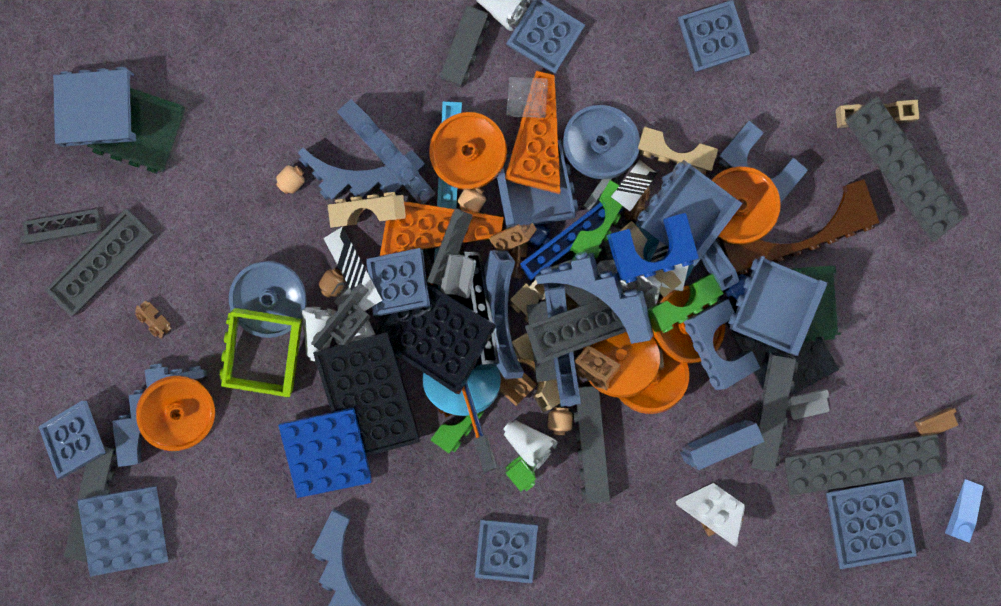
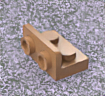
M533 223L526 226L524 224L521 226L517 224L492 235L489 240L497 251H507L528 242L537 228Z
M587 346L574 361L576 374L579 377L588 379L595 387L606 391L609 388L610 380L620 370V364L590 346Z
M500 372L501 383L499 391L515 406L537 385L525 373L522 378L505 379Z

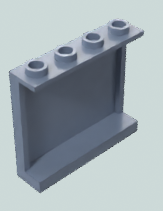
M116 67L112 71L102 68L97 69V72L80 70L79 73L72 74V72L64 71L60 72V75H53L55 144L66 147L136 141V134L131 132L130 77L134 76V73L127 70L126 67Z
M558 140L561 195L506 181L505 175L512 154L506 155L504 166L497 176L507 229L517 224L520 226L523 224L526 226L531 223L540 225L575 218V211H578L577 200L572 198V193H575L573 181L569 182L568 179L571 171L569 164H565L564 158H566V155L561 145V140Z
M683 160L675 166L672 176L663 182L660 192L651 198L648 208L639 214L636 224L669 247V239L663 219L686 213L699 259L693 260L694 264L692 265L696 266L743 203L719 187L690 163Z
M760 256L758 259L755 258L751 266V270H753L751 277H747L743 285L746 288L744 294L740 295L736 302V306H738L737 311L732 313L728 323L731 324L729 329L791 355L798 356L827 282L803 275L767 260L764 256Z

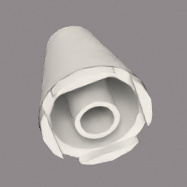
M476 0L509 31L514 30L513 26L517 27L528 9L525 7L526 2L530 3V0Z
M306 307L305 310L302 309L306 356L310 357L312 361H315L313 352L318 350L311 345L313 337L324 328L326 321L337 312L336 310H320L321 307ZM333 336L330 337L321 349L330 346Z
M517 420L514 422L509 421L503 429L505 431L504 436L532 471L542 466L551 455L550 448L553 447L555 449L558 443L554 438Z

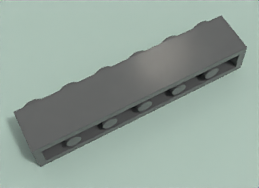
M770 352L757 419L758 428L765 442L752 447L749 464L753 469L775 472V467L779 466L780 455H778L779 448H782L784 441L782 430L786 429V410L789 411L791 405L789 394L794 389L792 378L793 373H796L798 369V362H796V358L792 355Z
M593 386L578 387L581 404H576L577 411H573L574 422H578L579 430H575L576 442L580 441L581 449H577L578 461H582L583 468L579 469L580 480H584L585 486L581 488L582 499H586L587 504L610 502L599 391Z
M103 444L106 453L85 466L78 499L110 494L108 487L109 483H112L114 480L115 472L112 470L114 464H117L116 447ZM77 499L64 557L87 562Z

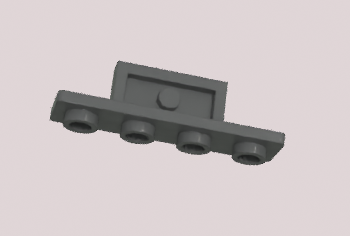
M360 283L351 290L347 300L339 305L338 311L326 321L324 328L315 334L311 345L320 350L331 336L336 338L345 347L371 317L357 306L368 292L364 285Z

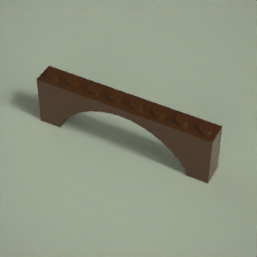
M865 180L843 186V196L832 219L817 234L804 241L791 244H775L758 240L748 244H733L719 238L724 254L735 268L737 275L748 273V268H751L754 259H758L760 256H764L765 259L773 260V262L777 263L785 260V255L791 254L794 257L802 254V249L809 247L811 251L820 248V243L827 241L828 244L839 241L838 237L845 235L848 238L857 235V230L863 229L866 232L874 229V224L880 222Z

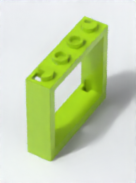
M234 308L228 313V319H226V324H229L228 332L226 331L224 335V343L227 344L221 359L224 362V368L220 370L219 375L220 380H222L221 386L290 397L294 388L302 319ZM239 317L291 325L284 386L232 377Z

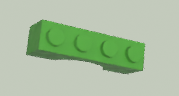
M610 180L599 198L605 210L603 224L593 231H580L570 248L571 251L576 254L580 252L594 253L595 259L598 257L602 250L599 245L602 240L607 241V235L611 234V231H609L611 224H617L621 217L618 212L621 207L625 208L611 197L619 187L618 184Z
M713 274L706 275L689 285V299L683 307H676L668 301H664L648 309L654 332H668L674 328V323L678 322L680 324L689 319V314L693 313L695 315L704 310V305L708 304L710 306L719 301L717 297L721 296L723 292Z
M484 411L477 413L478 419L482 416ZM467 415L458 424L447 425L442 423L431 438V441L447 453H450L451 450L455 452L461 444L459 439L462 435L467 436L473 428L470 426L472 423L470 415Z
M520 455L505 467L507 470L505 471L506 475L520 492L524 489L528 491L535 485V472L530 469Z

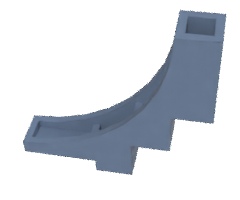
M352 99L337 111L419 204H425L436 194L411 162Z
M304 148L298 152L301 156L299 160L307 168L310 165L314 169L312 174L319 181L324 180L319 187L322 189L320 193L326 200L331 198L334 201L349 186L352 187L350 191L355 197L362 196L363 199L379 184H381L379 189L383 193L395 192L397 194L404 187L386 166L363 171L344 170L320 161ZM413 150L404 155L418 172L426 166Z
M674 172L662 177L663 182L670 178ZM715 240L700 260L708 272L713 274L721 290L724 291L738 283L739 279L735 268Z
M490 251L484 272L492 321L497 325L494 333L499 364L496 366L505 379L522 378L524 371L518 362L513 348L508 322V293L515 261L508 251Z
M577 253L571 260V265L570 263H564L559 265L558 268L553 269L551 266L544 267L535 276L537 284H568L596 295L620 318L627 330L631 344L651 340L654 333L643 290L636 291V289H630L623 293L617 272L607 270L599 275L594 253Z
M544 283L548 318L566 312L564 284ZM573 352L554 358L561 406L581 404Z
M162 364L150 365V369L145 370L146 385L148 388L154 382L169 376H186L196 380L207 377L206 369L201 370V366L190 367L188 372H182V369L170 370V374H168V367H162ZM146 389L135 390L134 395H128L131 418L130 414L118 416V420L112 421L118 467L141 463L143 436L139 431L136 421V407Z
M335 509L331 511L311 552L315 554L314 557L323 562L325 560L329 561L319 583L326 590L336 591L329 606H366L353 590L344 564L343 544L351 517Z

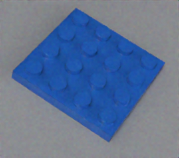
M354 408L283 422L278 425L297 498L372 482Z

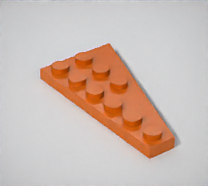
M536 71L505 179L509 182L561 195L555 76Z
M404 201L406 218L385 222L380 256L417 248L425 250L440 247L454 209ZM464 211L473 216L462 243L486 240L502 231L504 217Z

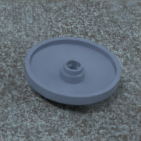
M593 105L583 108L572 116L564 131L563 148L567 159L575 169L592 178L610 179L620 176L633 165L639 153L640 137L635 124L625 113L611 106Z
M260 261L247 266L235 277L229 291L231 311L234 308L301 319L302 309L305 310L306 291L301 279L292 269L275 261ZM239 317L238 324L255 336L272 338L291 331V325Z

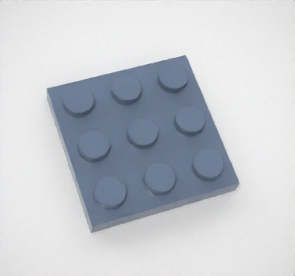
M533 0L506 45L555 75L584 29L585 24L545 0Z
M733 0L678 17L695 73L750 55Z
M417 248L366 259L368 275L382 299L381 302L372 307L373 316H382L430 306L423 249Z
M80 401L39 426L57 479L68 476L106 453L87 401Z
M480 519L475 578L532 583L538 525Z

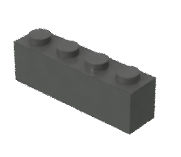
M468 5L466 6L441 71L440 80L461 88L463 83L467 84L470 77L468 69L475 64L477 55H474L476 48H481L484 40L481 35L483 30H488L491 21L488 19V13Z

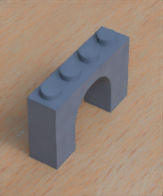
M748 121L717 157L720 160L719 164L725 169L748 167V153L763 135V132ZM794 158L784 166L776 177L771 178L778 190L780 203L808 171Z
M729 299L717 301L684 321L685 330L690 335L693 347L698 352L701 364L707 371L710 383L715 390L726 389L760 369L753 351L740 353L725 361L717 355L714 349L713 336L716 329L729 321L732 313H735Z

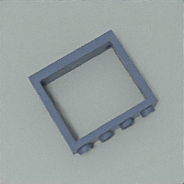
M743 419L681 446L683 451L680 454L686 464L700 470L765 441L757 423Z

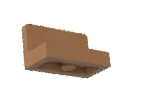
M949 407L915 421L919 435L938 434L958 426L954 413H956L955 408Z

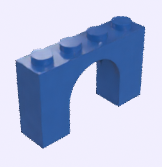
M686 213L663 219L669 239V248L666 255L657 262L645 261L637 254L630 229L607 235L620 281L625 280L626 283L638 280L637 276L644 274L645 278L657 275V270L663 269L664 272L675 270V265L682 264V267L694 264L693 260L699 259Z

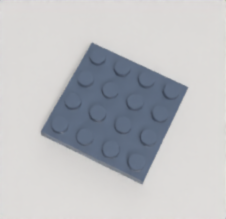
M902 479L825 492L840 569L917 556Z
M157 486L78 499L90 577L168 562Z

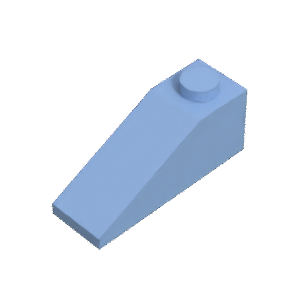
M964 480L945 531L946 534L970 542L977 522L983 491L982 485Z

